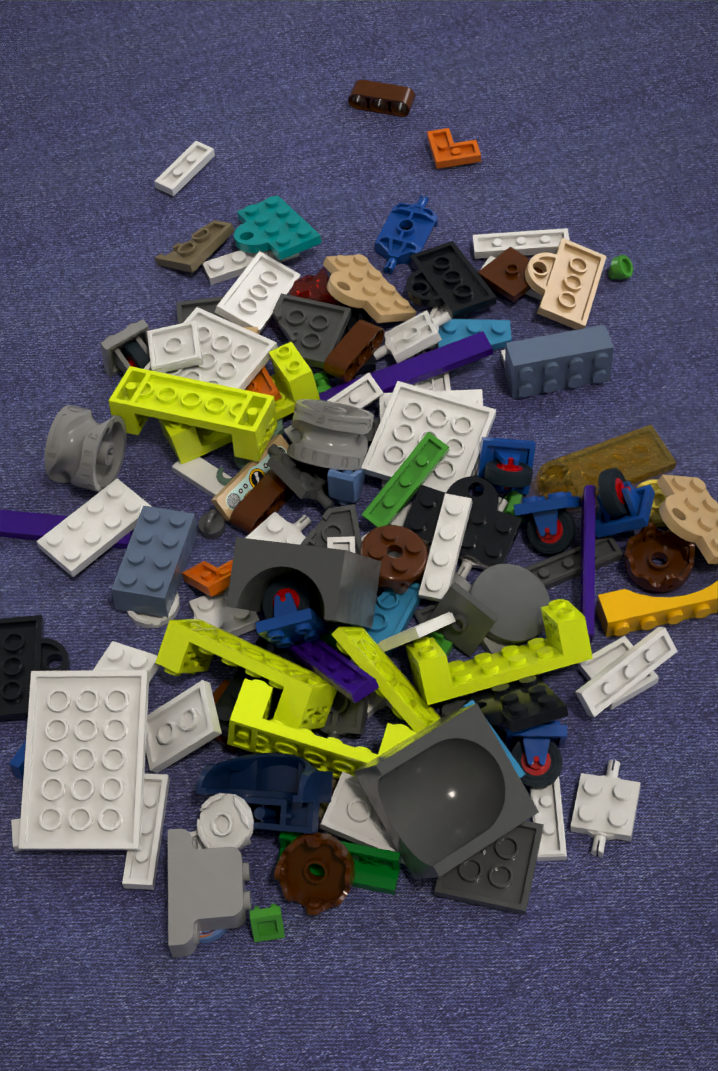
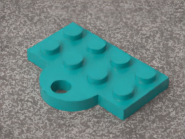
M278 195L268 197L262 202L248 205L244 209L237 211L238 219L243 224L236 228L234 239L237 248L243 252L258 253L259 251L265 252L270 250L279 260H282L322 243L321 235Z

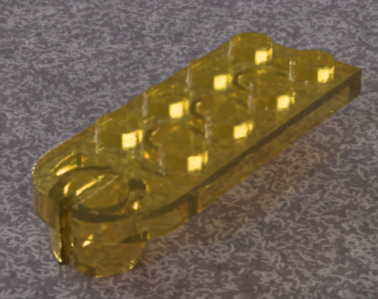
M651 424L545 463L537 474V489L539 492L542 491L541 496H545L546 499H548V494L556 492H571L572 496H580L582 498L584 487L586 485H595V498H597L599 494V475L604 470L618 468L626 481L635 484L675 469L676 461Z

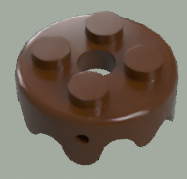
M648 523V526L643 527L637 535L628 540L624 559L626 572L637 585L644 589L655 592L672 591L685 584L690 578L694 566L695 545L693 542L680 538L671 530L661 531L657 529L656 524ZM661 558L666 564L656 565L652 562V559Z
M385 525L370 531L363 539L359 555L381 561L378 587H390L396 594L406 592L414 581L422 580L428 560L427 547L421 537L412 530L397 525ZM389 551H396L401 557L392 558L387 553Z
M319 832L314 834L307 833L293 839L286 846L276 865L274 878L276 881H279L286 900L302 904L305 907V912L309 915H317L326 909L339 906L344 901L354 883L355 866L351 853L338 839ZM314 863L321 865L324 868L325 874L322 876L314 875L310 871L309 865Z

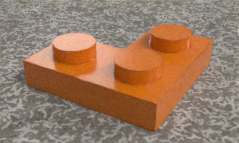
M449 128L427 131V139L436 169L481 162V153L476 140L454 143Z
M233 560L218 568L203 561L182 572L184 581L210 597L220 595L229 587Z

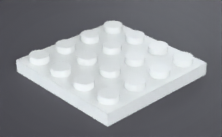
M196 307L183 323L195 320L197 322L203 364L164 373L245 390L269 361V352L278 348L275 341ZM151 362L144 369L151 370Z
M397 381L361 469L364 470V474L389 481L427 432H430L449 446L450 451L423 485L446 493L449 487L457 480L473 476L479 460L482 437H488L496 416V409Z

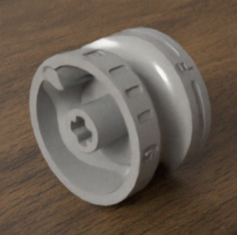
M299 399L295 403L292 427L298 430L301 440L289 445L287 455L298 461L315 466L339 470H361L368 450V440L363 434H367L371 430L374 415L364 409L342 403Z
M74 405L63 407L55 417L46 441L44 463L48 478L60 483L71 482L76 487L100 492L112 483L119 474L126 449L127 433L122 417L112 415L109 420L99 424L93 419L90 409Z

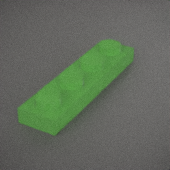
M427 432L362 513V517L376 528L390 525L450 451L449 446L430 432Z

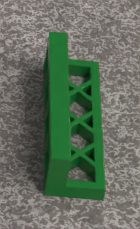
M280 832L281 850L277 863L286 846L293 839L303 835V833ZM340 841L351 853L354 861L355 878L352 887L395 895L401 871L400 852ZM316 863L309 865L310 871L314 875L322 876L325 874L324 868Z

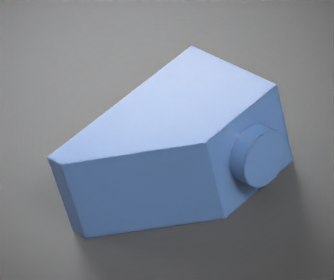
M328 470L329 497L335 498L337 503L343 505H352V503L361 499L365 478L364 470Z

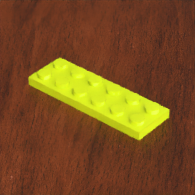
M339 626L331 634L337 641L336 646L345 655H349L354 660L355 665L376 679L379 688L375 692L390 702L393 706L391 708L393 713L399 719L405 720L412 728V731L417 733L441 718L430 705L426 704L422 695L362 626Z

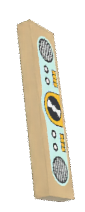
M281 434L275 435L270 440L259 462L251 460L211 500L225 521H230V516L235 507L271 469L267 465L272 456L268 453V448L272 444H276L284 453H287L289 444Z

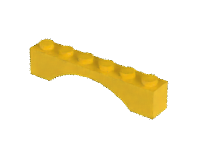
M718 580L701 591L677 597H652L637 594L626 589L600 594L597 598L596 611L605 636H624L632 631L641 629L651 630L659 625L677 624L686 619L704 618L709 614L717 613Z

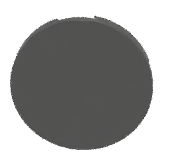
M497 564L485 569L475 579L469 593L499 616V619L487 636L504 644L523 643L536 638L543 631L544 623L540 607L549 605L550 598L543 583L532 572L514 564Z

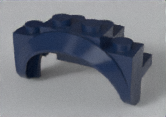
M250 754L206 765L199 776L196 794H209L208 798L219 793L241 795L239 797L244 799L251 808L254 819L253 828L314 834L318 832L320 802H331L333 772L319 771L304 758L293 754Z

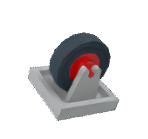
M143 319L128 325L124 330L115 335L108 336L100 343L104 370L109 377L120 371L126 373L129 366L144 369L150 362L147 337L149 326Z

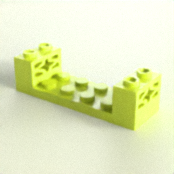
M292 342L269 352L275 372L270 377L282 398L275 401L277 420L293 413L295 403L299 399L320 400L312 370ZM158 419L163 434L181 465L232 442V434Z
M129 366L108 400L111 415L122 417L126 425V433L139 435L149 417L232 434L235 457L258 462L277 428L275 399L272 395Z
M553 600L549 602V605L540 607L546 639L535 638L528 641V644L506 646L500 652L493 654L481 653L476 655L474 659L464 662L456 660L448 663L445 652L433 637L424 636L415 639L413 643L406 644L414 685L426 704L431 705L500 684L520 680L528 676L591 660L593 656L585 616L568 600Z
M201 619L169 620L155 662L165 667L164 671L166 673L181 676V673L195 675L196 672L208 671L212 657L216 654L222 657L221 661L230 666L239 665L245 668L246 674L257 678L264 677L270 680L269 684L271 686L283 689L273 719L279 720L286 726L294 729L304 728L312 731V729L325 726L337 689L316 673Z
M244 679L230 717L227 744L254 753H287L297 755L307 760L319 771H332L333 778L340 779L342 771L356 777L353 771L416 734V731L410 730L409 727L403 724L393 725L388 723L379 753L375 754L366 747H352L343 744L337 738H323L315 735L308 729H294L286 726L279 720H267L270 712L273 687L268 686L267 683L261 680Z

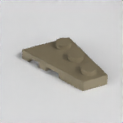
M213 220L194 232L191 236L192 239L188 242L175 244L172 246L173 251L165 256L162 253L156 256L157 265L193 273L235 231L232 223Z

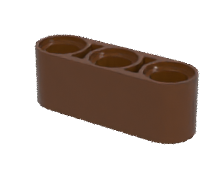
M357 80L348 97V102L351 107L357 110L405 117L410 113L416 95L409 87L369 80Z
M362 319L359 320L327 356L323 366L324 372L349 382L381 345L385 334L384 329Z
M270 469L235 507L230 516V523L250 534L271 514L277 513L292 497L294 492Z

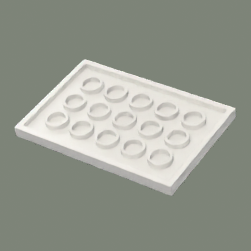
M148 670L31 671L18 849L141 850L149 693Z

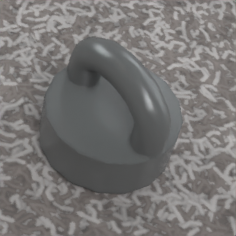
M211 509L209 513L204 514L199 519L198 527L200 534L207 539H215L224 533V519L215 509Z

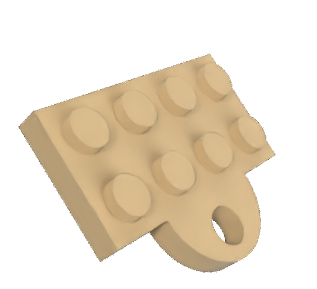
M564 238L561 239L556 254L544 252L534 255L526 266L525 278L529 286L535 292L542 295L537 314L576 330L584 329L607 256ZM534 268L541 269L543 273L536 272Z
M356 254L327 256L323 265L331 273L327 282V290L341 303L355 308H363L376 323L407 321L415 317L417 312L410 306V303L396 291L393 285L388 283L381 272L376 270L365 256Z
M662 475L656 481L666 496V499L659 507L662 520L677 536L686 541L696 543L708 564H718V503L710 496L705 483L697 477Z

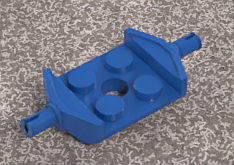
M421 195L417 204L413 203L412 205L400 202L393 206L375 241V252L387 260L383 268L386 274L388 272L392 274L397 264H409L410 255L421 252L433 227L437 228V215L433 210L425 208L429 201L427 196L423 198V195ZM405 227H411L409 230H403Z

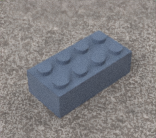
M606 325L506 343L504 376L512 399L609 381L614 346Z
M143 505L111 589L115 609L169 617L171 606L183 577L182 572L186 569L198 534L194 513Z

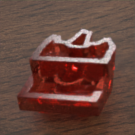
M322 267L316 276L307 274L294 281L290 293L292 296L338 306L340 303L327 290L330 272L325 267Z

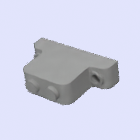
M185 829L168 830V946L173 958L191 955L196 950L197 944H200V932L233 929L242 926L246 921V910H252L251 892L246 891L245 881H251L250 863L243 862L240 851L235 847L198 849L197 839H192L191 834Z

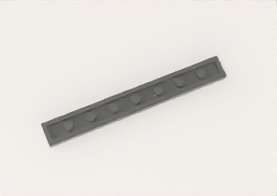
M612 536L595 539V570L623 559V552ZM581 545L525 567V569L538 577L546 590L577 578L581 575ZM439 602L415 611L414 618L418 624L426 622Z

